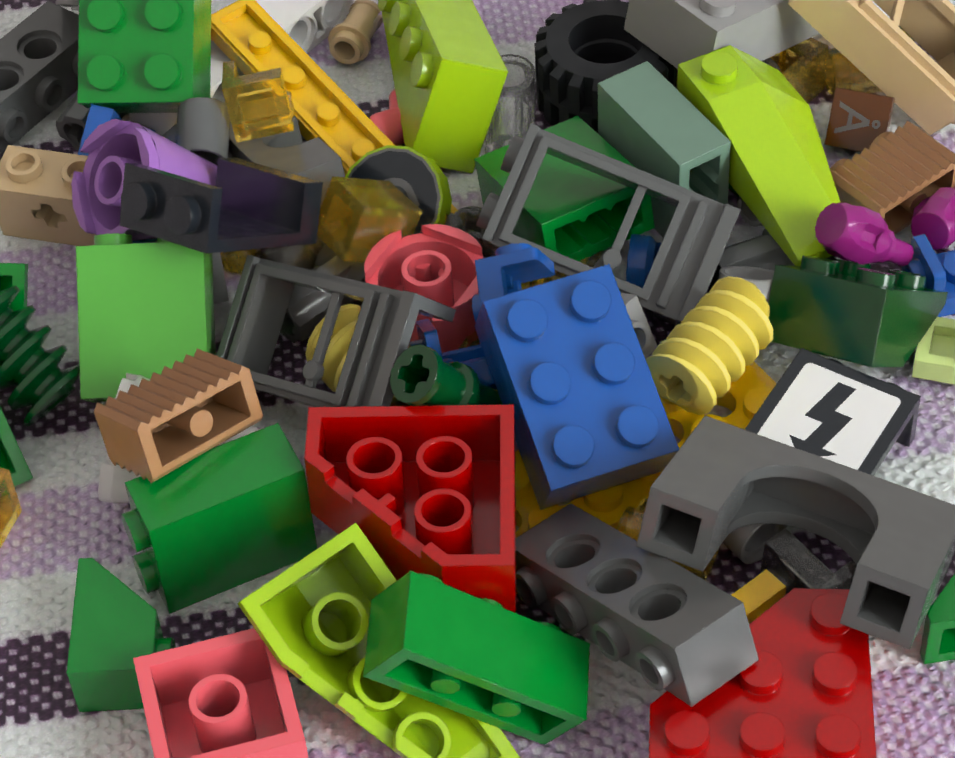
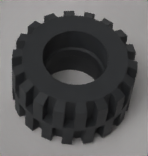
M583 0V4L580 5L572 3L562 8V14L553 13L545 20L546 26L539 28L536 34V43H534L537 105L539 111L544 112V119L551 126L578 115L598 133V83L646 61L677 89L678 69L624 30L629 2L620 0Z

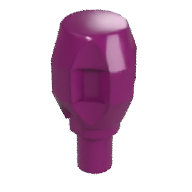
M940 187L932 196L924 199L914 208L911 233L913 236L925 234L933 250L947 249L955 241V187Z
M845 202L832 203L825 207L816 221L815 234L817 240L828 254L842 260L854 261L861 265L888 261L899 267H904L913 258L914 251L912 245L895 238L894 232L888 229V225L880 213L866 207L855 206Z

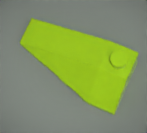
M731 45L678 64L677 90L731 141L729 184L795 266H800L803 255L820 258L833 256L828 254L817 240L815 226L820 213L825 207L832 203L841 202L808 103L778 69Z
M357 523L351 525L238 603V606L282 667L402 758H520L500 728L363 677L371 599L397 580Z

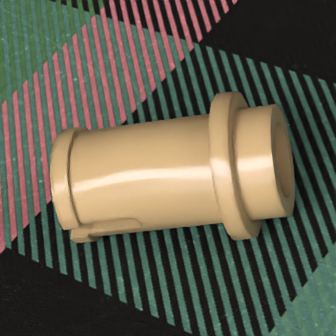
M356 0L351 5L344 21L331 29L328 36L329 50L337 61L343 64H354L363 61L368 56L371 49L370 40L383 23L382 15H378L381 11L375 2L371 0Z

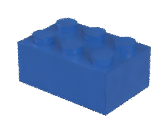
M610 264L483 301L475 324V330L502 405L514 404L515 441L540 510L662 472L678 452L679 447Z

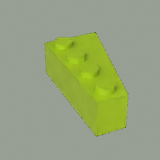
M378 0L379 10L382 11L405 146L434 160L440 168L473 174L476 166L474 159L479 157L508 74V70L473 1Z

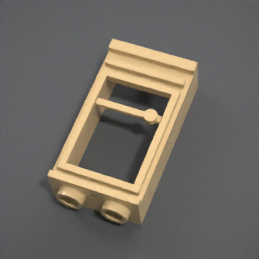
M789 0L788 5L883 93L889 97H894V103L929 135L950 123L955 124V6L949 0ZM872 1H874L887 15H885ZM908 35H910L923 49H921ZM926 52H928L937 61V63Z

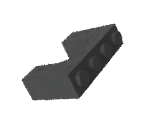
M704 416L650 487L636 547L703 572L724 539L738 528L767 523L788 525L810 531L839 546L857 565L840 624L910 650L945 578L955 552V505Z

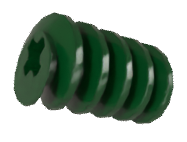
M15 285L0 291V390L16 385L7 401L12 410L32 405L23 421L24 425L28 427L41 420L75 390L74 384L80 376V364L64 370L58 367L68 349L65 345H61L45 351L42 345L52 329L49 325H45L31 331L28 330L26 325L36 309L33 305L16 311L12 310L10 305L20 291Z

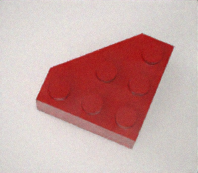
M514 404L308 407L304 460L310 508L313 515L337 534L357 523L396 580H399L409 571L433 575L441 579L445 585L477 598L497 601L504 609L516 613Z
M792 589L749 624L759 658L758 661L692 707L668 691L650 704L649 758H876L869 634L840 624L850 589Z

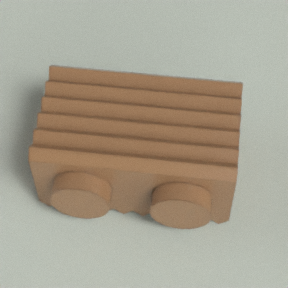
M907 121L903 128L898 126L894 133L890 131L880 134L871 143L869 149L864 148L861 154L856 153L852 160L844 158L837 161L830 168L841 203L845 202L855 206H863L880 213L887 223L888 229L893 231L895 235L911 225L914 208L920 202L932 196L940 187H955V153L916 125Z
M198 348L194 357L186 354L183 363L175 360L172 369L164 366L161 375L153 372L150 381L142 378L139 387L131 384L128 393L120 390L116 399L108 396L105 405L97 402L94 409L109 459L114 466L119 465L121 469L126 468L129 473L133 471L136 476L141 475L143 480L148 478L150 483L155 482L258 423L263 418L250 369Z

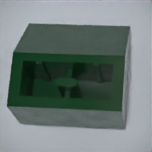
M803 255L800 266L775 265L768 302L770 307L768 319L773 327V340L771 342L797 349L803 348L813 353L868 367H903L945 306L948 292L924 287L926 276L893 269L884 272L870 269L871 264L861 265L854 261L842 260L838 257L830 260Z

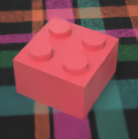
M254 628L133 658L154 758H309L287 670L277 662Z

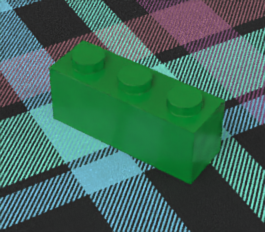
M409 571L371 599L363 677L545 745L587 720L590 643L562 632L554 624L537 622L504 609L497 601L477 598L445 585L441 579L433 575Z

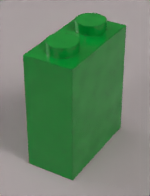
M578 115L544 129L635 167ZM509 144L474 159L483 205L490 192L501 195L510 174L501 170ZM546 153L512 234L576 261H581L613 246L636 190ZM644 195L626 240L630 239L632 234L640 235L655 228L651 196Z
M279 423L214 447L153 483H150L148 478L143 480L141 476L125 482L131 510L121 514V518L135 552L142 551L132 556L133 563L145 592L148 594L158 590L169 614L296 563L318 549L305 469Z

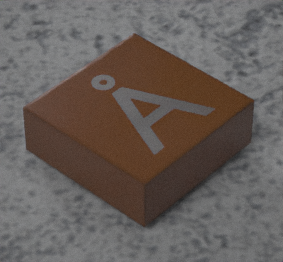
M836 87L824 145L861 152L864 148L869 149L876 137L884 132H889L895 98Z

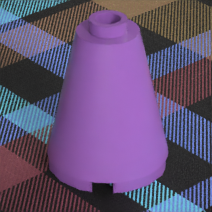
M112 119L98 125L85 140L80 152L88 153L83 172L74 171L71 183L73 209L80 227L86 233L95 235L130 234L132 235V241L156 239L157 237L119 226L125 163L135 162L213 186L216 185L217 165L139 123Z

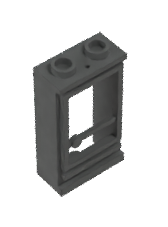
M532 123L525 138L514 135L501 165V170L510 173L501 195L493 192L489 193L476 226L485 230L482 237L484 247L495 251L499 247L509 244H530L532 247L538 248L554 262V276L559 278L594 269L591 266L512 234L546 153L636 190L612 248L603 255L604 265L610 264L612 271L621 264V249L645 194L677 207L643 288L615 277L620 293L637 295L645 314L674 326L681 324L687 313L694 309L700 299L706 294L741 209L717 202L545 131L540 126Z
M247 255L216 356L249 368L255 389L258 392L311 407L390 406L394 395L390 385L391 370L396 359L403 351L408 349L418 314L453 322L456 309L417 293L395 290ZM294 285L332 294L313 358L303 368V376L306 378L304 385L267 375ZM343 297L363 301L339 382L335 394L315 388L317 382L324 375L323 362Z

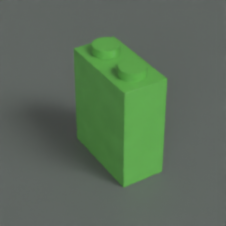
M119 233L95 235L94 245L76 246L80 396L82 400L100 403L106 402L108 396L116 398L122 378H126V373L142 375L151 379L153 372L161 375L164 366L172 369L175 360L183 363L186 354L194 357L197 348L216 355L212 253L206 254L157 238V242L132 243V235Z

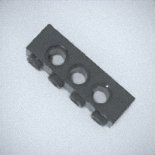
M50 1L44 3L0 39V155L5 152L8 145L18 142L27 132L78 90L79 15Z
M572 503L516 538V593L528 607L532 609L539 607L556 618L568 633L572 635L579 633L596 644L601 652L611 661L617 662L620 660L639 672L654 689L658 691L665 689L692 707L759 660L742 601L671 560L636 547V540Z

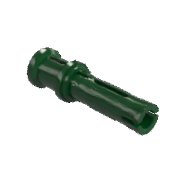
M422 344L411 346L403 351L396 359L391 370L390 385L392 393L397 400L411 406L422 404L427 406L502 405L498 391L480 383L477 373L472 367L458 361L446 363L442 361V357L436 350Z

